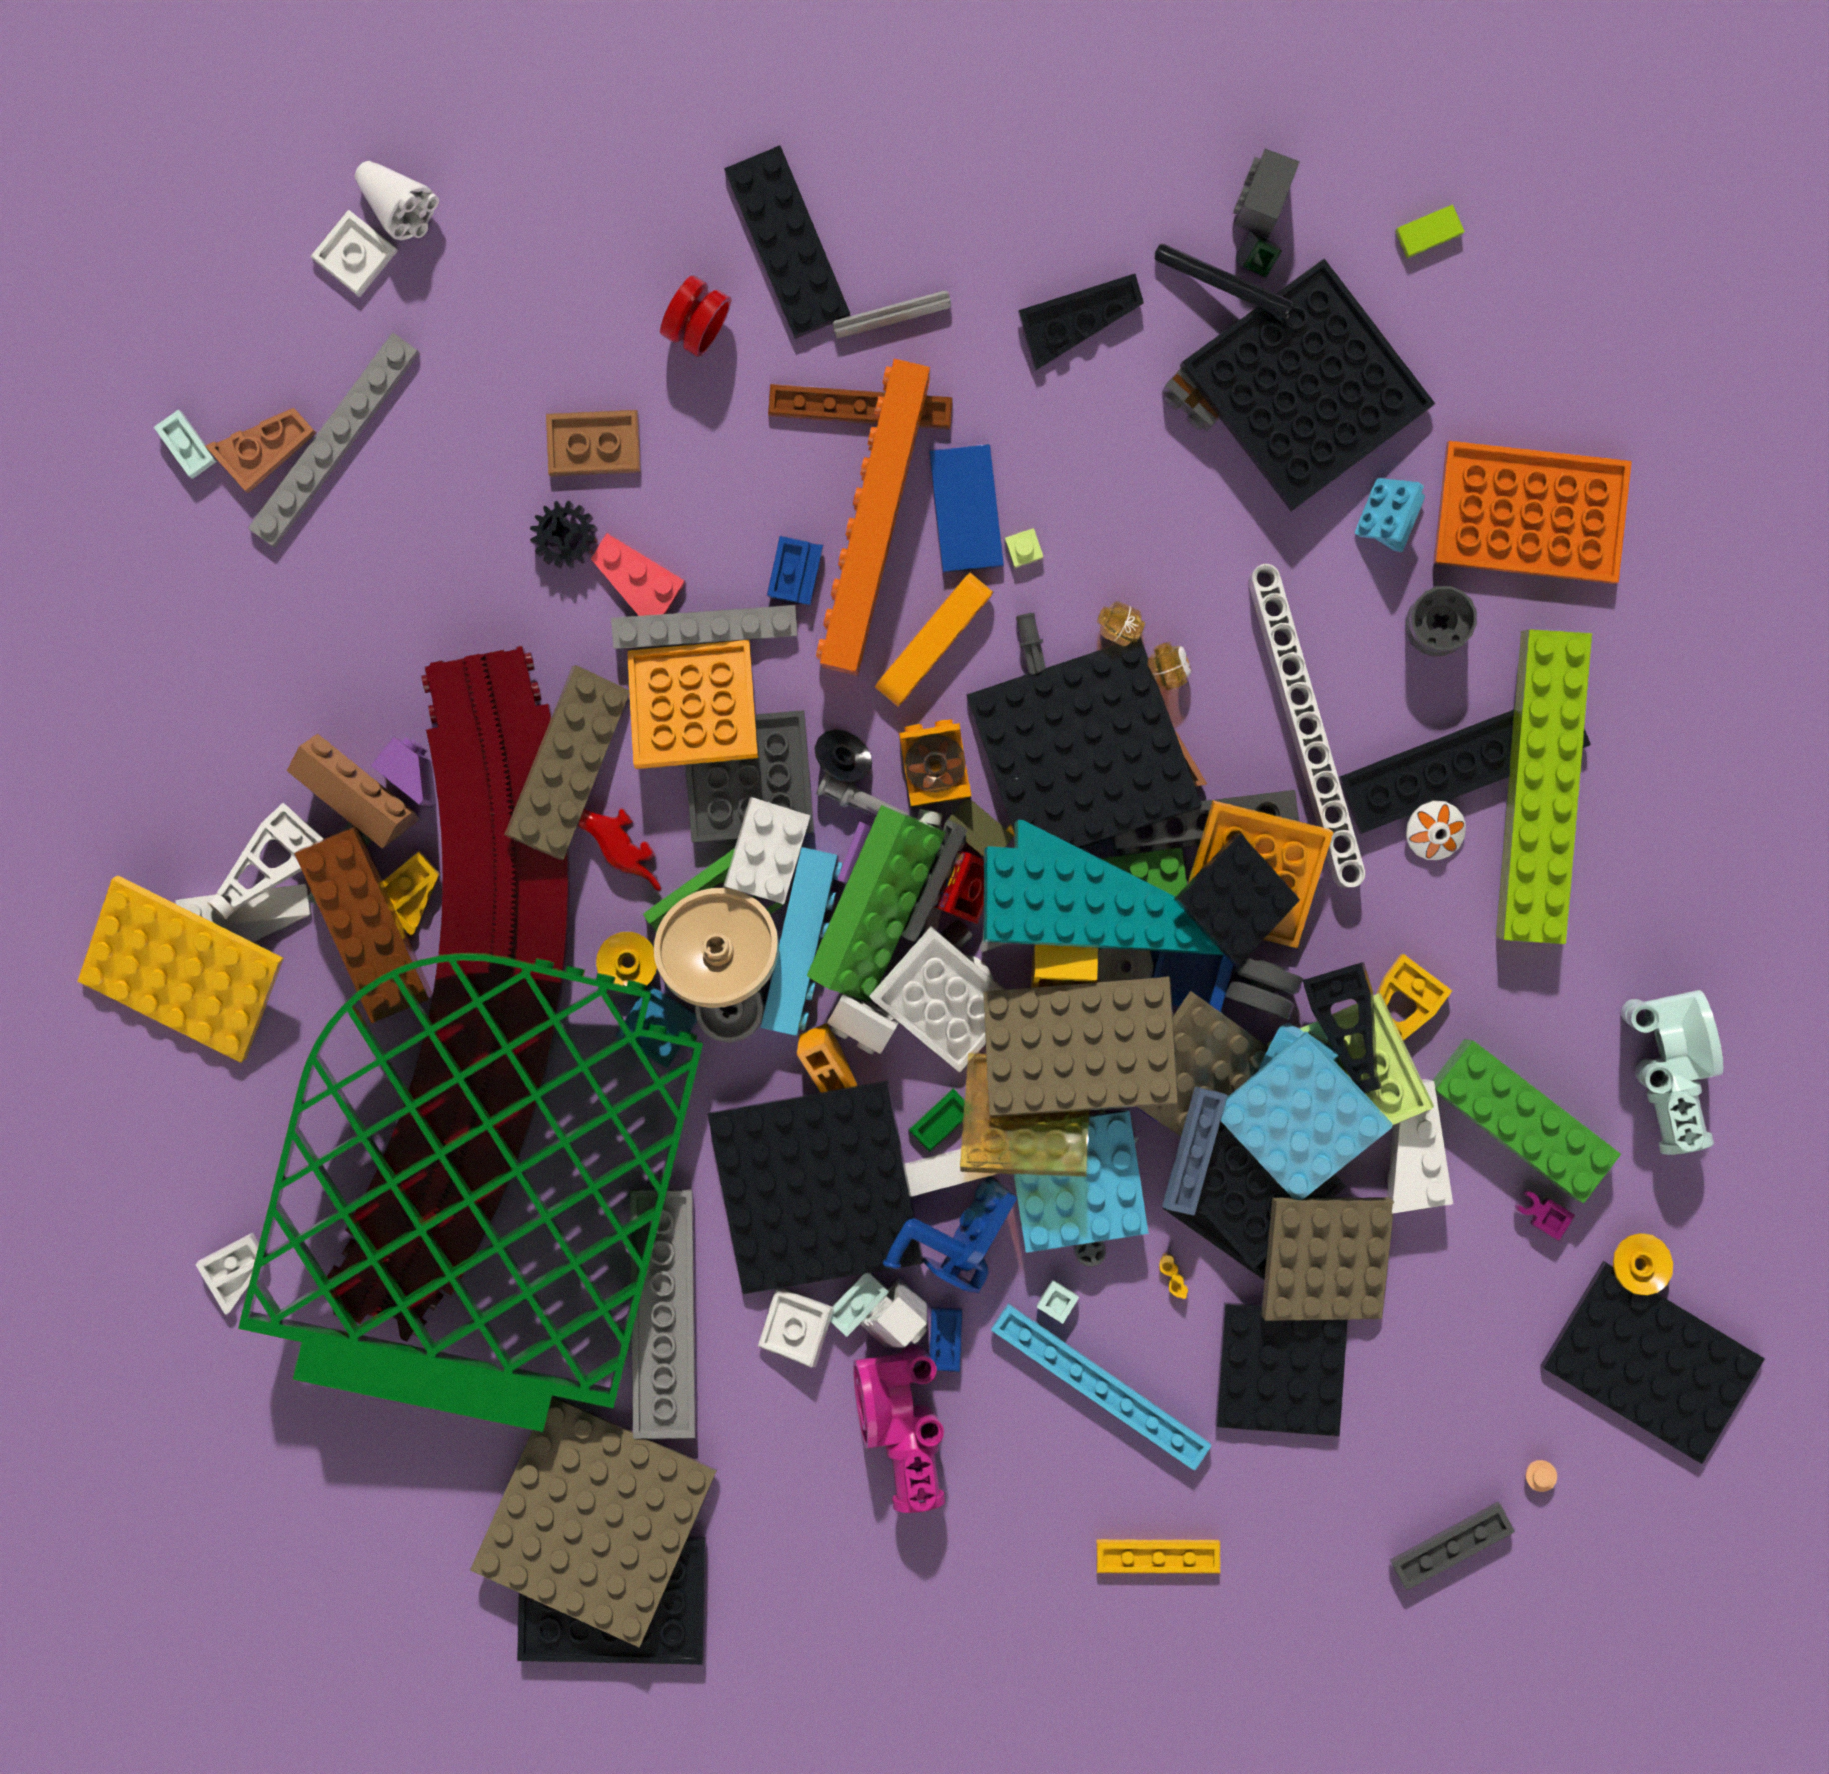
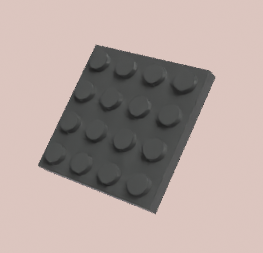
M804 710L755 714L758 758L685 765L692 843L738 839L750 797L811 815L805 834L814 833Z

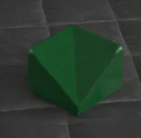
M1250 231L1235 259L1242 267L1266 278L1282 250L1274 242Z

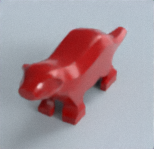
M584 808L577 826L595 838L606 862L616 870L643 877L650 882L656 891L660 892L662 887L658 880L647 868L640 864L644 860H651L656 854L645 841L640 844V848L632 844L630 836L623 830L624 826L633 822L625 809L621 808L618 811L617 817H609L596 814Z

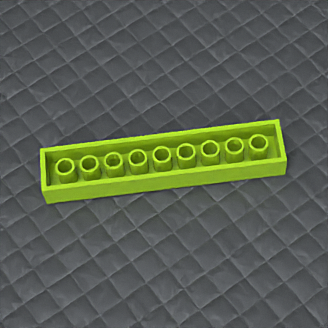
M1533 629L1521 631L1496 937L1502 940L1566 944L1592 633Z

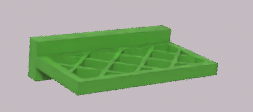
M735 848L643 913L645 919L656 932L664 916L680 900L692 893L714 888L720 882L725 883ZM776 902L766 910L769 914H772L784 904Z

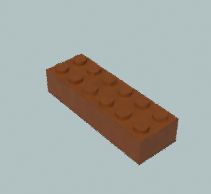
M352 827L301 848L294 853L357 992L378 977L400 966L418 960L358 828ZM421 967L402 973L419 1003L430 999L433 993ZM393 978L380 984L360 999L371 1024L411 1007Z

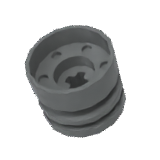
M1437 586L1425 591L1409 608L1405 618V633L1410 644L1419 652L1431 657L1446 656L1459 649L1473 635L1477 625V610L1472 599L1462 590L1452 586ZM1442 618L1445 622L1442 628L1434 629L1432 624L1435 619L1440 620Z

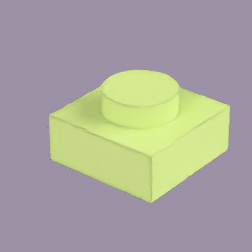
M1034 528L1004 539L1014 568L1041 560L1044 557Z

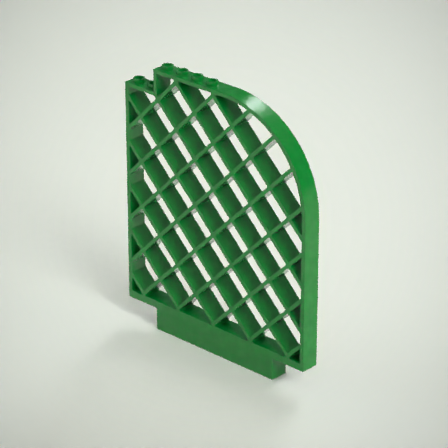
M486 953L442 954L405 964L378 977L341 1006L324 1027L306 1060L299 1081L238 1329L302 1342L292 1379L296 1381L540 1432L544 1430L552 1395L614 1408L703 1046L702 1041L697 1040L698 1035L686 1031H680L679 1036L666 1033L667 1027L656 1024H649L648 1028H644L643 1024L651 991L645 990L646 984L631 980H628L627 985L614 983L616 978L614 976L597 973V977L593 978L585 976L584 969L567 966L566 971L553 968L554 962L536 958L534 964ZM449 961L473 1001L432 1024L402 976V973L421 966ZM459 961H486L521 968L522 971L480 996ZM531 971L597 986L598 989L556 1014L531 974ZM393 978L425 1030L385 1053L355 1004L377 986ZM525 978L549 1018L509 1042L484 1002ZM607 989L642 997L636 1026L633 1031L626 1024L607 993ZM602 996L625 1036L584 1060L560 1020ZM477 1007L502 1047L461 1071L437 1030ZM348 1012L376 1059L337 1082L320 1056V1053L336 1025ZM554 1024L578 1064L537 1088L515 1053L514 1048ZM429 1035L454 1076L414 1100L389 1059ZM645 1036L692 1047L691 1058L659 1077L636 1038ZM630 1042L653 1081L617 1104L612 1105L589 1067ZM507 1054L530 1093L490 1117L466 1077L502 1055ZM381 1065L405 1103V1106L366 1129L341 1088ZM315 1068L326 1084L327 1089L305 1101ZM583 1071L606 1110L566 1134L542 1095ZM687 1071L679 1106L677 1107L665 1084ZM459 1083L482 1123L443 1146L418 1106L454 1084ZM659 1089L676 1117L673 1131L641 1151L618 1113ZM332 1094L357 1135L318 1158L300 1130L299 1124L304 1110ZM535 1100L559 1139L519 1163L495 1124ZM410 1112L434 1152L395 1175L371 1135ZM612 1118L635 1156L594 1180L571 1142ZM488 1130L511 1169L472 1192L448 1153L483 1131ZM362 1142L386 1181L347 1204L323 1164L357 1143ZM294 1144H296L308 1165L286 1177ZM564 1147L587 1185L547 1209L524 1171ZM668 1147L661 1180L659 1181L647 1159ZM440 1159L463 1198L424 1221L400 1182ZM640 1164L657 1191L655 1204L648 1211L622 1225L600 1188ZM313 1171L338 1211L299 1234L280 1201L283 1189ZM517 1176L540 1214L500 1238L477 1200ZM391 1188L415 1227L379 1250H376L352 1211ZM593 1193L615 1228V1231L576 1255L553 1217ZM469 1206L492 1244L453 1267L430 1231V1228ZM343 1218L367 1257L329 1280L304 1241ZM275 1221H277L288 1241L268 1253ZM650 1222L641 1256L629 1234ZM546 1223L568 1260L529 1284L506 1246L541 1224ZM421 1235L444 1273L408 1296H405L382 1258ZM622 1240L639 1267L636 1281L604 1300L582 1263L617 1241ZM294 1248L318 1287L280 1309L261 1277L264 1265ZM498 1252L520 1287V1290L482 1313L459 1275ZM372 1265L396 1303L358 1326L334 1287ZM574 1269L596 1303V1306L557 1329L535 1292ZM450 1281L473 1319L434 1342L413 1309L412 1304ZM324 1295L346 1331L285 1319V1317ZM256 1297L268 1315L253 1312ZM632 1297L623 1330L611 1309ZM527 1298L549 1335L513 1358H510L488 1322ZM402 1312L424 1348L369 1337L363 1334L397 1313ZM603 1315L620 1342L618 1354L586 1375L564 1338ZM479 1328L501 1364L440 1351ZM553 1345H556L578 1381L518 1367ZM613 1372L610 1387L595 1385L596 1382Z

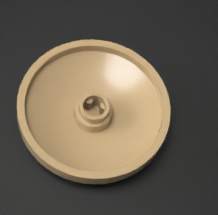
M729 888L705 889L692 893L680 900L662 919L654 940L655 963L667 987L684 1001L707 1008L731 1006L754 995L772 975L779 955L778 934L769 912L755 898L741 891Z

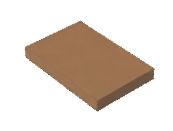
M638 410L546 414L548 475L550 477L641 473Z

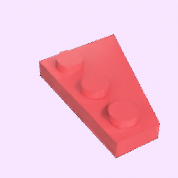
M606 533L591 557V560L638 616L667 614L686 583L685 580Z

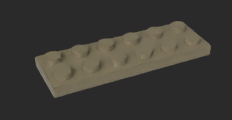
M572 666L504 834L505 836L559 860L564 859L629 696L628 689L582 667Z

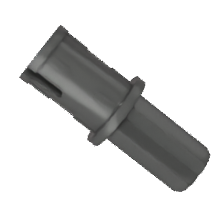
M1035 613L1019 615L1016 617L1022 641L1019 647L1024 650L1028 673L1030 675L1042 673L1044 668H1046L1041 648L1043 639L1039 638Z

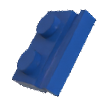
M780 536L767 597L811 606L823 545Z

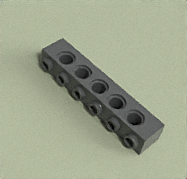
M1295 790L1214 800L1254 811H1259L1261 807H1266L1274 816L1299 822ZM1213 800L1201 801V809L1174 817L1182 826L1181 832L1178 835H1171L1167 832L1166 823L1168 820L1150 825L1151 835L1148 839L1139 838L1135 831L1112 838L1113 850L1121 849V854L1127 855L1140 853L1139 847L1151 846L1152 851L1170 849V843L1182 842V847L1199 846L1203 831L1197 827L1196 821L1200 815L1208 816Z

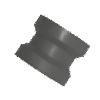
M1102 1241L1074 1245V1253L1081 1264L1093 1267L1099 1265L1104 1260L1106 1248Z

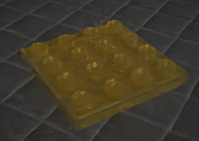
M968 1053L960 1171L1087 1177L1090 1110L991 1117L989 1115L987 1056L980 1053Z

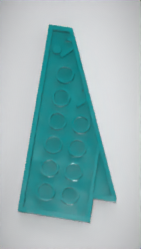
M1017 820L1015 822V848L987 846L984 849V942L1224 955L1174 900L1175 896L1024 820Z

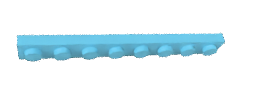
M1009 1303L991 1327V1331L1194 1471L1211 1448L1212 1444Z

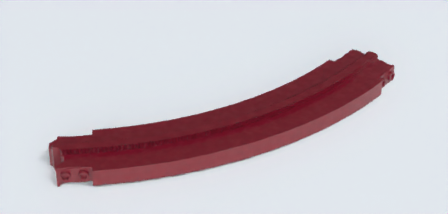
M518 646L515 650L510 651L499 650L485 654L469 655L462 659L448 662L442 660L432 662L429 666H424L426 674L421 675L425 693H431L433 705H428L431 722L438 725L436 728L426 730L436 782L442 843V917L438 955L486 953L534 964L536 958L554 962L553 968L564 970L569 923V847L564 859L559 860L504 835L552 718L551 707L548 703L537 705V701L542 700L538 682L532 683L530 671L535 670L532 653H526L523 646ZM449 961L437 963L428 1016L432 1024L473 1001ZM459 961L480 996L522 971L521 968L486 961ZM531 971L537 984L557 1014L563 978ZM525 978L484 1002L509 1042L549 1018ZM477 1007L437 1030L461 1071L502 1047ZM554 1024L514 1048L515 1053L537 1088L541 1087L544 1081L555 1033ZM429 1035L423 1039L414 1075L408 1090L414 1100L454 1076ZM507 1054L502 1055L466 1077L490 1117L530 1093ZM459 1083L454 1084L418 1106L443 1146L482 1123ZM535 1100L495 1124L517 1160L519 1159L537 1106ZM410 1112L398 1119L383 1155L395 1175L434 1152ZM488 1130L483 1131L448 1153L472 1192L511 1169ZM440 1159L400 1182L424 1221L463 1198ZM378 1168L365 1194L386 1181ZM509 1181L477 1200L490 1222L494 1218ZM391 1188L357 1208L354 1213L376 1250H379L415 1227ZM469 1206L430 1228V1231L453 1267L473 1256L486 1234ZM347 1226L345 1231L353 1235ZM421 1235L382 1258L405 1296H408L444 1273ZM350 1239L341 1253L346 1258L340 1267L336 1265L332 1267L327 1275L329 1280L367 1257L357 1240ZM372 1265L334 1287L355 1322L359 1324L363 1322L368 1314L375 1316L396 1303ZM462 1273V1274L459 1275V1277H460L461 1279H462L464 1273ZM450 1281L412 1304L413 1309L424 1326L427 1323V1320L423 1319L428 1308L434 1311L444 1294L439 1292L440 1289L451 1296L454 1293L455 1289ZM402 1312L392 1316L397 1319L399 1335L402 1340L407 1342L412 1334L417 1337Z

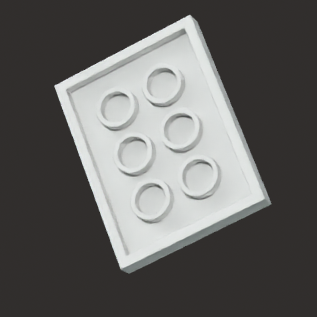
M930 927L869 997L960 1073L986 1044L983 991L1005 989L934 928Z

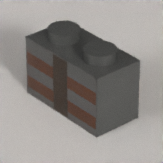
M1180 368L1165 385L1162 391L1166 395L1164 399L1172 408L1178 410L1180 407L1189 415L1187 420L1193 427L1198 430L1203 428L1208 432L1220 418L1184 370Z

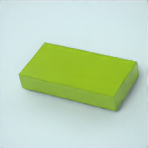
M1453 204L1400 226L1395 230L1407 259L1462 236L1465 232Z

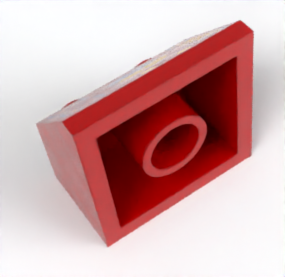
M957 851L953 860L952 873L948 879L944 880L940 888V899L934 908L978 924L984 909V860L970 853Z

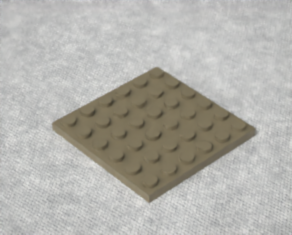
M552 1396L543 1432L532 1430L470 1571L640 1648L717 1469L650 1439H633L632 1431Z

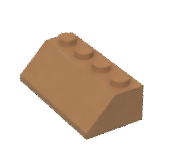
M318 733L298 747L286 770L382 849L419 820V817L412 809Z

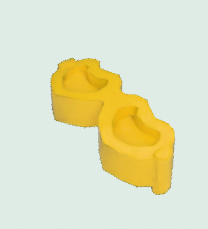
M1164 1253L1160 1258L1159 1270L1163 1274L1171 1276L1169 1292L1177 1298L1185 1299L1188 1287L1184 1284L1183 1276L1177 1273L1178 1265L1174 1262L1173 1255Z

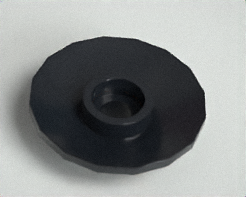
M834 729L825 731L818 737L814 747L815 757L821 768L830 776L840 781L855 782L862 780L870 772L872 765L871 753L857 736L847 731Z

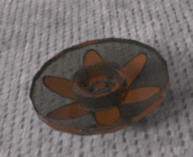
M935 734L925 736L913 743L906 754L904 764L907 777L914 786L925 792L938 793L949 790L959 782L964 775L966 761L964 751L956 741L948 736ZM934 764H940L942 766L941 769L936 772L932 771L931 767Z

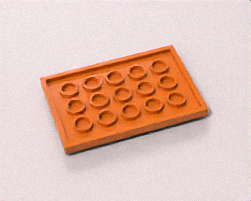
M1448 441L1445 450L1433 564L1609 584L1618 583L1632 461Z

